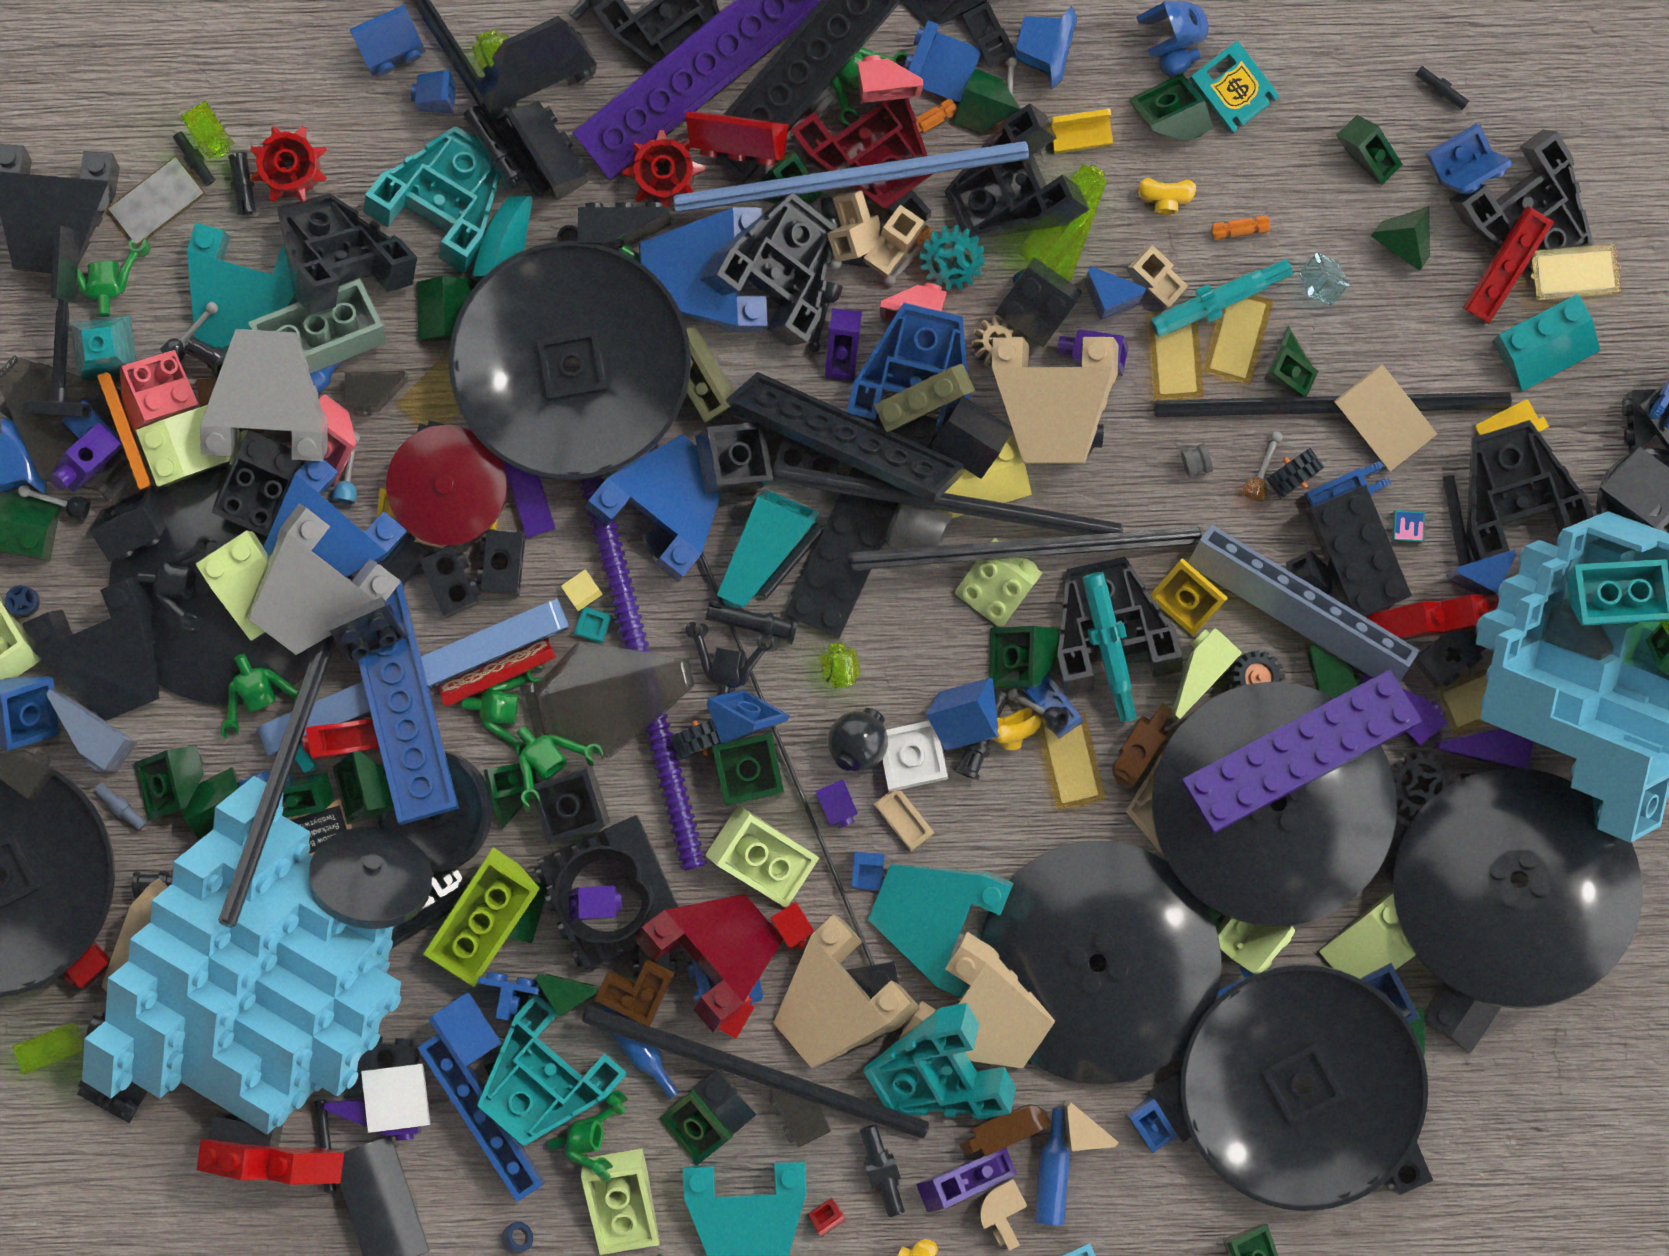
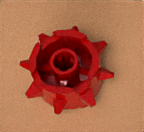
M273 126L271 128V136L263 141V146H251L250 151L256 156L258 170L250 177L251 182L264 181L270 188V201L274 203L281 196H296L301 202L306 201L305 193L311 190L318 182H325L327 179L320 172L319 157L327 149L326 147H312L307 140V128L301 126L294 134L289 131L280 132L276 126ZM287 160H291L294 163L289 169L285 168Z
M659 130L656 140H650L644 145L636 142L632 144L636 152L634 165L624 169L623 176L636 180L639 188L635 197L637 202L649 198L654 202L663 203V207H670L675 195L693 192L691 186L693 185L694 176L704 172L705 166L691 161L689 140L683 143H679L674 139L668 140L665 131ZM667 166L669 167V174L659 175L658 168L663 167L665 169Z

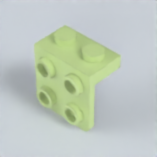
M994 538L992 542H999V540ZM1023 558L976 561L955 593L957 597L998 627H1002L1043 573L1038 570L1032 561Z
M1227 916L1216 928L1220 950L1254 975L1267 970L1271 966L1272 960L1282 948L1289 944L1291 937L1295 933V929L1291 925H1254Z

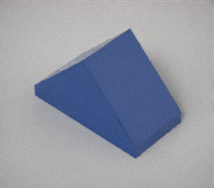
M1149 1097L1126 1113L1152 1153L1177 1137L1176 1132L1152 1097Z

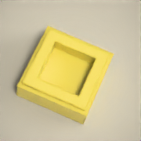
M586 569L561 585L577 611H580L603 595Z

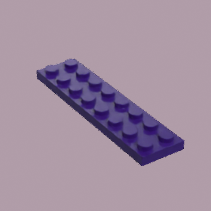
M1388 670L1183 778L1180 783L1213 835L1420 725L1422 719L1391 670Z

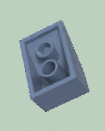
M49 689L46 695L78 752L86 757L84 763L98 772L106 773L108 770L118 772L137 744V741L66 694Z

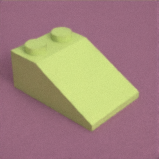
M208 405L163 419L136 430L157 487H166L229 463L231 456L201 455L200 425ZM237 428V441L241 434L239 428Z
M246 530L197 562L196 566L241 629L253 641L265 633L264 630L248 619V615L260 582L263 581L267 570L269 555L254 532Z
M0 597V680L5 678H17L42 659L33 652L26 632L12 612L7 609L5 602Z
M1216 628L1211 632L1205 629L1190 644L1194 649L1188 655L1170 717L1174 723L1186 714L1242 654Z
M739 805L705 855L723 870L785 908L789 906L819 860L817 855Z
M1393 893L1386 894L1318 951L1333 969L1341 970L1358 978L1389 963H1392L1394 969L1397 970L1415 956L1399 924Z
M643 1149L589 1157V1159L594 1161L604 1157L613 1165V1168L606 1170L611 1176L607 1182L601 1181L592 1170L582 1166L581 1179L599 1254L604 1255L660 1245Z

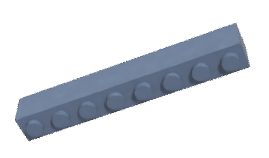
M1212 524L1200 539L1188 562L1200 574L1248 601L1251 605L1258 607L1276 620L1286 624L1304 637L1309 638L1373 678L1391 670L1398 683H1400L1420 651Z

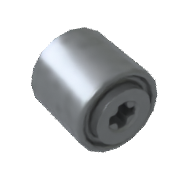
M899 503L887 531V536H889L887 545L895 549L941 546L952 514L947 511Z

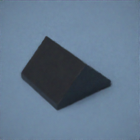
M962 397L930 447L940 454L964 464L965 470L982 479L1000 454L1013 429L966 397Z

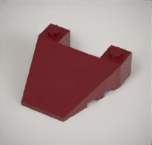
M909 98L875 102L877 104L875 108L834 137L815 112L790 129V137L807 160L826 172L928 156ZM933 174L849 187L855 191L862 190L866 198L886 209Z
M746 894L664 910L642 926L635 938V942L654 963L681 943L715 983L716 986L704 994L693 1009L713 1033L736 1016L784 940Z

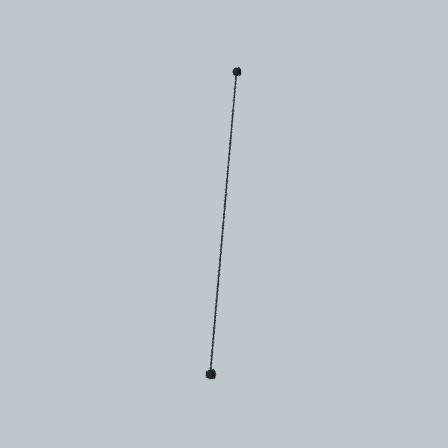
M573 225L563 226L557 234L558 242L578 241V228ZM658 443L654 446L655 449L659 448ZM702 552L700 558L717 596L719 589ZM717 596V599H718V601H719V604H720V605H725V604L722 602L723 599H722L721 597ZM729 626L739 651L744 652L734 626ZM752 671L750 674V678L752 680L754 688L757 692L758 697L764 700V697L761 693L759 685ZM774 726L772 731L857 935L863 941L861 944L869 964L874 965V961L776 726ZM901 1026L897 1029L899 1036L902 1033Z

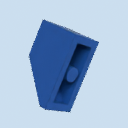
M441 70L417 75V84H412L411 101L415 102L418 111L454 114L456 83L449 70Z

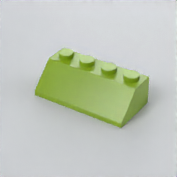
M493 847L423 955L475 987L478 983V977H482L540 888L517 862Z

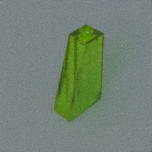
M1083 163L1071 181L1079 185L1090 210L1065 226L1033 230L1020 247L1019 255L1031 262L1033 257L1037 258L1071 282L1107 183V179L1104 178L1105 173L1095 165L1087 166Z

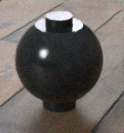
M865 708L863 711L846 713L834 722L828 735V748L838 767L845 771H866L875 767L883 759L888 748V735L883 725L885 719L879 711L873 708Z

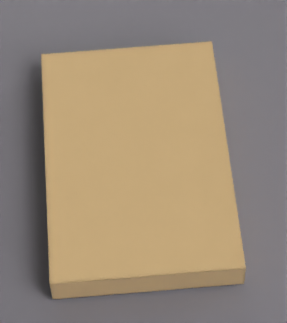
M1383 364L1377 366L1334 401L1389 471H1392L1437 435V432Z

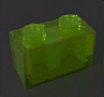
M206 100L180 115L196 143L209 159L225 155L230 151V146L235 144L218 115Z
M77 1022L16 1044L12 1048L21 1072L24 1075L84 1052V1039Z

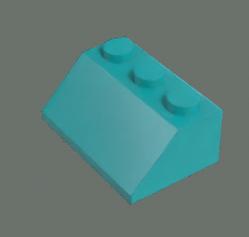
M1579 293L1506 330L1492 340L1520 392L1601 351L1593 319Z
M1667 559L1575 564L1566 575L1570 606L1581 626L1669 621V573Z

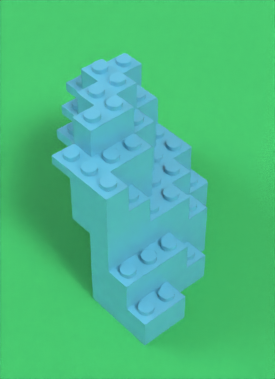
M1607 511L1562 529L1557 539V546L1541 540L1524 546L1519 556L1521 564L1519 574L1503 580L1498 590L1499 603L1497 609L1482 615L1476 626L1478 633L1476 644L1494 652L1492 664L1486 674V679L1488 680L1486 693L1483 695L1480 703L1482 708L1480 720L1576 758L1577 760L1571 769V775L1573 776L1571 788L1603 800L1598 810L1600 820L1597 829L1631 843L1661 827L1667 798H1669V676L1657 668L1645 641L1662 621L1581 626L1570 606L1566 575L1575 564L1667 559L1669 573V533Z
M255 776L215 807L213 830L174 861L172 884L152 900L150 923L130 938L128 962L108 977L105 1022L84 1040L82 1081L109 1098H112L120 1090H125L132 1081L159 1099L169 1090L173 1091L182 1082L268 1135L276 1126H282L291 1112L295 1109H300L314 1091L318 1092L321 1088H324L333 1095L339 1096L346 1088L350 1089L358 1079L357 1067L360 1057L367 1050H372L377 1045L380 1038L378 1034L379 1024L382 1018L389 1011L393 1012L400 1004L401 981L387 974L390 966L388 959L393 945L391 937L394 926L383 929L353 927L329 916L314 900L308 882L309 867L312 856L309 855L310 831L282 816L283 794L237 925L228 928L219 923V916L267 784Z

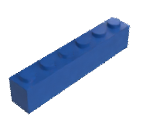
M438 1034L417 1047L516 1202L543 1186L546 1182L523 1146L477 1107L485 1087L472 1067L468 1065L461 1070Z

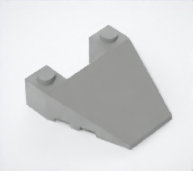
M235 330L200 425L201 455L231 456L237 446V428L292 431V460H323L328 449V421L325 412L322 411L316 386L313 385L309 366L297 332Z
M298 504L280 527L275 548L269 557L267 570L263 581L260 582L248 615L250 621L295 655L332 635L327 621L380 597H383L386 601L401 582L370 558L351 582L312 552V549L330 526L301 504Z

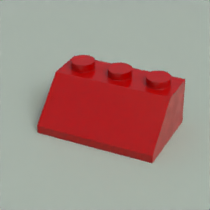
M686 111L685 119L690 148L700 149L699 155L717 157V152L728 153V159L745 161L746 156L757 157L756 163L774 165V160H782L785 156L789 124Z

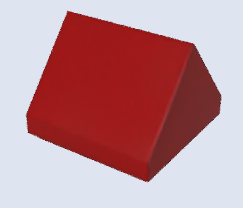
M830 1198L807 1214L821 1237L847 1220L833 1198Z

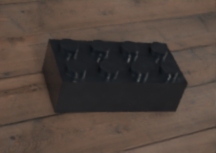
M1367 485L1354 486L1304 508L1344 605L1365 617L1412 596Z

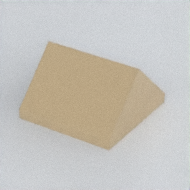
M1068 1099L1064 1103L1067 1145L1071 1151L1116 1147L1119 1143Z

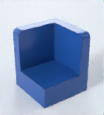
M855 851L851 888L880 890L885 854Z

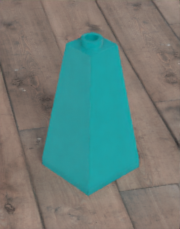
M129 314L70 323L78 382L99 380L97 375L105 372L110 373L112 377L120 376L119 368L121 366L136 362L131 317Z
M765 489L756 499L717 596L723 598L722 602L734 608H739V606L745 607L816 521L820 512Z

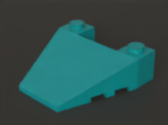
M454 126L426 144L425 148L417 154H411L403 159V163L397 167L383 172L365 194L363 213L386 227L391 225L404 207L447 232L441 241L438 259L464 274L478 255L500 176L496 170L491 169L489 165L490 157L478 139Z
M195 222L187 248L193 324L206 311L208 303L214 302L218 306V311L215 314H210L195 331L194 336L215 348L217 346L221 348L230 346L236 329L250 330L248 322L293 305L298 301L293 292L285 247L281 246L273 274L223 261L230 236L224 230Z
M890 864L868 921L936 987L962 997L969 984L945 968L952 956L970 908L974 904L1000 915L1014 883L987 871Z
M534 994L515 1015L477 1105L481 1111L523 1147L605 1101L627 1075L625 1070L604 1053L587 1074L582 1077L538 1039L556 1019L557 1014L537 994Z
M968 1003L939 1008L865 1066L863 1071L885 1107L908 1115L927 1116L928 1111L944 1112L945 1117H955L956 1113L973 1114V1119L1011 1114L1016 1086L1005 1067L976 1072L965 1053L974 1050L979 1029V1022Z
M805 1160L775 1161L776 1193L716 1196L715 1164L684 1166V1201L707 1256H789L807 1193Z

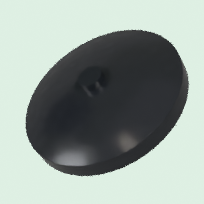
M445 751L459 806L458 809L403 825L398 823L395 809L378 815L379 828L397 832L412 840L423 850L430 862L432 872L451 870L468 862L484 844L492 822V801L490 800L488 787L483 776L467 759Z
M358 827L341 831L329 837L316 849L310 862L308 882L314 900L332 918L353 927L383 929L402 924L422 910L430 896L433 874L427 856L409 838L383 828Z

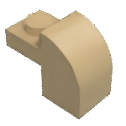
M862 190L839 194L833 197L841 227L827 233L836 262L859 258L872 251L880 235V221L878 215L870 216Z
M900 205L883 227L875 248L865 255L863 262L888 278L918 238L925 221Z
M1147 245L1127 268L1131 278L1138 285L1146 287V290L1165 308H1170L1188 287L1171 270L1174 265L1153 245Z
M1012 1177L992 1187L985 1194L980 1205V1219L983 1228L986 1229L996 1224L997 1228L992 1230L1000 1247L1006 1244L1009 1251L1020 1246L1006 1218L1027 1207Z

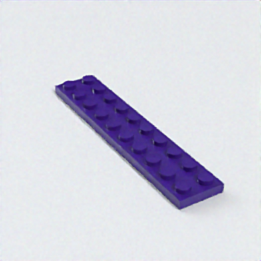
M733 0L572 131L573 135L606 177L611 179L634 160L636 156L632 146L634 142L644 145L650 140H656L659 130H664L665 134H667L685 119L686 111L694 112L796 29L821 0Z

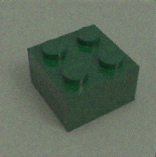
M772 733L712 746L725 806L785 794Z

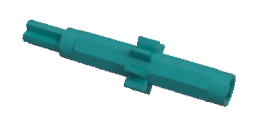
M1284 259L1262 270L1258 269L1212 290L1209 284L1196 289L1194 292L1195 298L1150 318L1152 328L1157 337L1160 338L1205 317L1208 323L1220 319L1223 316L1221 310L1267 289L1268 286L1292 276L1294 273L1290 262L1288 263L1287 259Z
M1104 572L1092 573L1082 577L1094 628L1088 629L1090 642L1093 646L1099 645L1110 692L1114 697L1119 721H1133V719L1137 718L1131 694L1130 676L1120 638L1127 637L1125 626L1122 621L1116 622Z

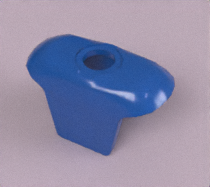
M1163 1L1161 4L1136 17L1138 23L1155 24L1166 18L1170 20L1175 36L1149 49L1148 53L1153 57H1163V55L1171 51L1185 49L1201 43L1208 35L1209 25L1204 11L1200 6L1187 1ZM1189 12L1192 14L1195 24L1191 21Z
M1072 6L1061 18L1025 16L1023 18L1015 57L1018 62L1046 73L1050 90L1055 88L1063 79L1077 23L1075 10Z
M2 418L0 435V494L29 484L45 494L47 479L22 430L14 421Z

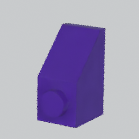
M832 308L825 377L845 380L855 379L862 311Z
M843 779L815 791L830 826L836 824L838 829L855 822L853 816L857 815L858 812Z

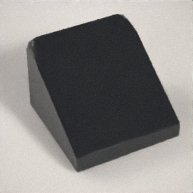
M660 526L641 535L655 562L674 540Z

